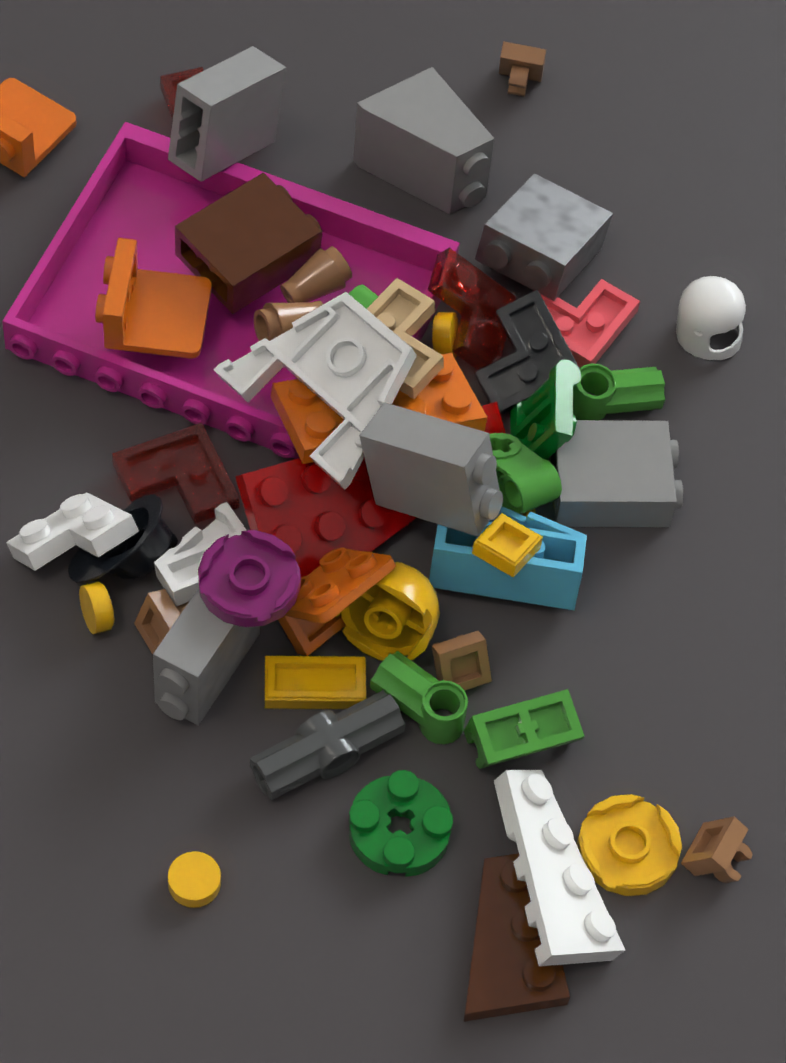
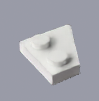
M227 502L220 504L214 509L216 519L205 529L201 530L194 527L182 537V541L178 546L169 549L154 562L156 576L175 606L189 602L198 590V567L204 552L217 539L228 534L229 538L234 535H241V531H246V528Z

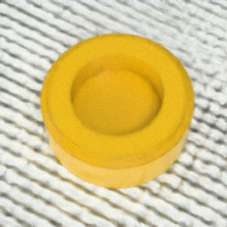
M438 312L433 320V350L440 354L452 353L454 358L457 357L459 347L457 314L455 312Z
M98 581L80 586V605L89 631L92 634L111 630L114 626V611L109 593L104 584Z
M192 851L178 856L172 862L168 870V889L171 896L179 904L191 908L202 907L212 902L218 895L221 887V872L217 862L211 856L203 852Z

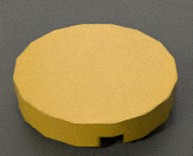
M629 794L611 796L595 804L582 822L577 846L587 868L594 877L595 883L609 892L624 896L647 895L665 885L677 868L682 842L679 827L667 810L658 804L655 807L651 803L645 802L644 797Z

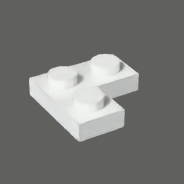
M86 492L85 494L69 497L60 505L59 510L48 517L27 523L20 529L19 535L6 543L15 560L36 571L75 545L100 557L138 533L139 530L131 514Z

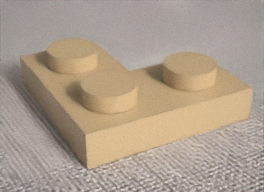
M396 278L367 310L411 346L417 357L399 389L412 399H415L444 368L443 355L412 337L435 313V300Z

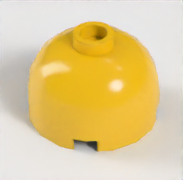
M395 562L396 567L394 570L340 612L342 620L346 624L342 632L347 640L361 652L381 661L390 653L394 654L397 651L407 656L408 659L414 660L428 647L440 617L437 592L430 580L417 569L402 562Z

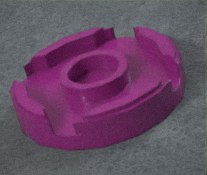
M257 530L241 531V535H234L230 538L228 534L217 539L202 556L198 567L200 597L208 610L226 623L241 627L265 626L282 618L294 606L301 587L300 567L295 560L296 556L290 546L272 534Z

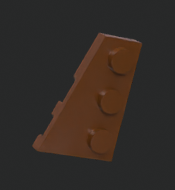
M519 853L484 859L463 1022L568 1005L570 1000L563 965H538L535 949L541 945L538 929L529 926L524 908L531 900L525 881L517 879L513 863L519 857Z

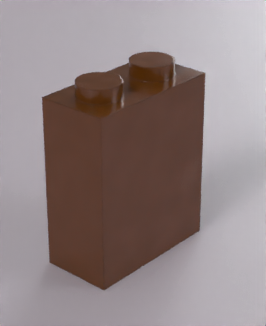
M263 172L175 225V255L195 276L210 279L212 283L211 292L234 314L289 280L321 248L323 234L318 221L312 215L305 214L292 201L288 191L283 186L276 185Z

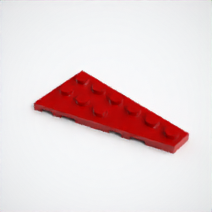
M493 402L482 405L487 415L484 432L489 434L506 433L498 403ZM300 458L235 476L250 530L272 534L289 545L296 556L295 560L300 567L301 577L308 576L320 566V559L328 552L341 547L372 552L417 518L375 504L365 458L360 464L351 484L345 490L316 465L315 462L303 464Z

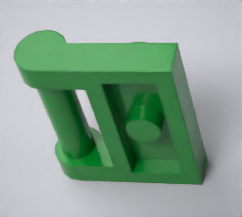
M565 359L559 361L550 370L549 378L528 399L518 402L511 408L510 435L517 437L523 445L545 460H548L565 442H569L576 429L577 420L573 414V388L581 380V371L574 362Z

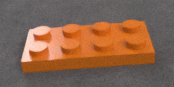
M452 353L441 354L444 358V368L415 399L399 390L392 405L485 431L487 415ZM299 379L272 383L271 399L302 463L314 462L310 455L344 419Z

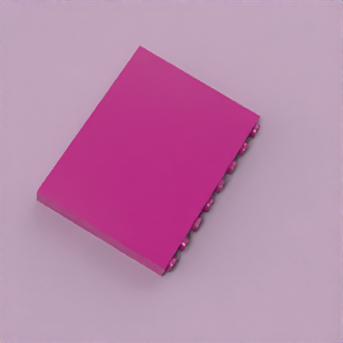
M124 122L4 317L2 323L5 349L12 351V353L22 359H34L50 365L64 375H76L95 382L107 391H118L137 398L149 407L163 408L182 415L191 423L197 425L205 424L224 431L238 441H250L271 449L275 454L283 458H300L271 399L272 383L298 378L283 367L249 402H246L214 371L217 365L229 359L231 362H234L252 351L250 346L259 342L254 329V313L256 310L263 309L266 303H288L281 292L280 285L234 314L211 292L201 353L196 358L165 356L107 349L104 347L103 323L95 321L96 304L99 294L107 295L108 285L103 283L104 264L106 256L115 255L118 238L137 240L138 269L195 276L175 255V225L263 173V171L237 162L200 182L168 160L169 137ZM264 172L276 185H281L288 191L292 201L305 214L312 215L318 221L323 234L321 249L325 251L331 246L335 247L345 258L352 271V278L345 282L346 287L344 289L310 302L319 300L325 304L344 292L349 293L355 287L362 284L379 296L398 278L435 300L436 312L456 272L459 242ZM434 314L412 337L421 341Z

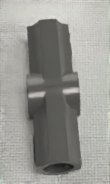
M382 690L337 714L330 710L315 714L300 725L294 736L251 757L250 768L259 788L272 801L318 776H321L322 779H332L343 774L356 764L361 754L405 732V722L400 713V708L391 694L388 695Z

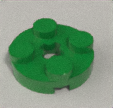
M398 770L390 776H383L370 782L355 797L348 819L350 845L360 861L377 873L388 875V871L406 873L405 877L417 876L433 868L445 855L452 831L453 815L450 812V807L445 797L436 787L423 779L417 778L411 771ZM395 816L408 818L410 820L409 827L412 832L407 835L402 830L392 833L388 830L391 826V818Z

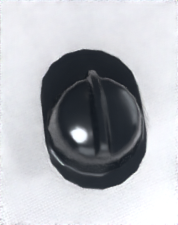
M149 494L131 503L124 511L132 515L139 532L100 557L80 548L72 558L68 568L70 579L76 583H84L98 579L108 572L123 579H135L152 572L155 569L154 562L166 551L176 547L178 543L176 535L161 518L163 509L161 498L155 494Z

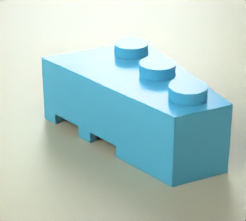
M501 507L498 516L503 513L543 536L539 551L513 578L472 554L473 543L478 538L477 536L438 524L429 580L434 588L575 610L583 573L587 535L531 511L526 517ZM490 520V521L487 523V525L485 526V528L483 529V531L481 532V534L485 531V529H486L494 520Z

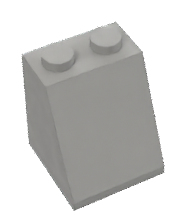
M433 67L357 102L353 161L359 168L448 214H452L464 207H472L486 197L494 137Z

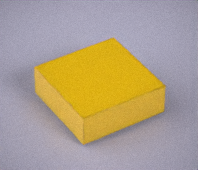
M501 513L474 541L472 554L514 578L539 551L543 536Z

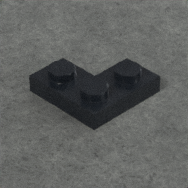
M538 289L496 310V316L515 352L475 372V376L489 403L497 402L501 415L510 411L518 402L528 399L549 378L550 370L559 361L564 359L570 360L578 366Z

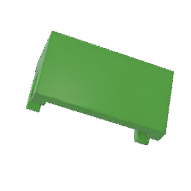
M568 689L473 715L464 729L467 743H475L478 752L476 766L479 769L573 743L585 737Z

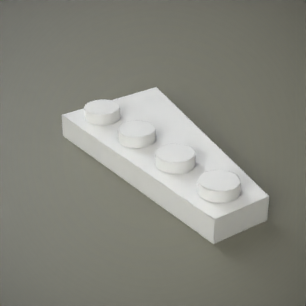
M505 770L494 780V785L507 837L516 842L519 857L513 861L517 879L526 882L531 900L524 908L529 926L538 929L541 945L535 949L538 965L550 966L613 961L625 951V948L616 931V925L597 890L594 877L587 868L578 849L573 832L566 823L553 795L550 783L542 770Z

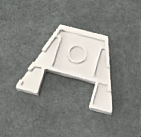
M347 292L292 322V329L271 341L266 338L250 346L252 350L250 353L234 362L227 359L218 364L214 369L226 384L246 402H249L285 367L341 416L344 421L316 448L310 457L316 465L344 490L351 484L364 459L359 435L384 402L393 403L417 357L411 346Z

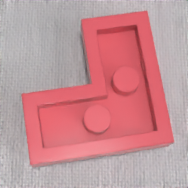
M603 279L596 284L577 308L558 297L553 301L540 294L579 367L590 363H597L638 312L640 304L638 299Z

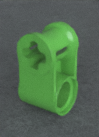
M506 433L489 434L493 456H495L497 461L496 473L499 489L503 494V507L519 514H524L560 497L562 491L561 480L557 470L548 460L542 459L513 435Z

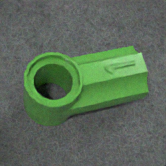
M590 363L580 368L581 380L573 388V414L576 416V420H602L606 414L662 409L665 402L664 378L662 371L657 370L656 367L611 371L601 364Z
M399 651L394 654L390 653L380 663L370 681V688L373 691L379 693L383 690L386 694H391L400 710L419 723L420 730L427 740L435 744L445 745L453 743L460 738L464 731L468 704L466 692L460 685L452 681L437 680ZM447 709L453 715L440 716L434 713V710Z

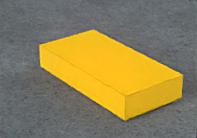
M265 656L266 709H347L366 699V657Z

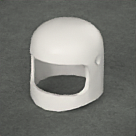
M707 276L692 281L683 291L678 306L676 334L679 344L685 351L695 357L706 360H724L733 357L739 351L743 338L742 321L746 312L744 295L737 285L726 278ZM737 328L738 338L731 346L721 350H714L710 347V339L713 335L726 333Z

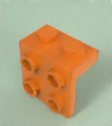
M8 78L0 84V163L25 178L76 127V115L15 78Z
M118 238L115 255L106 256L104 264L103 283L108 285L107 295L99 294L96 304L95 321L103 323L104 347L107 349L191 359L198 357L201 353L212 291L210 279L202 276L138 269L137 240Z
M341 547L328 552L320 559V566L308 576L301 577V587L294 606L282 618L278 619L297 654L309 656L346 626L340 612L395 569L396 564L391 555Z

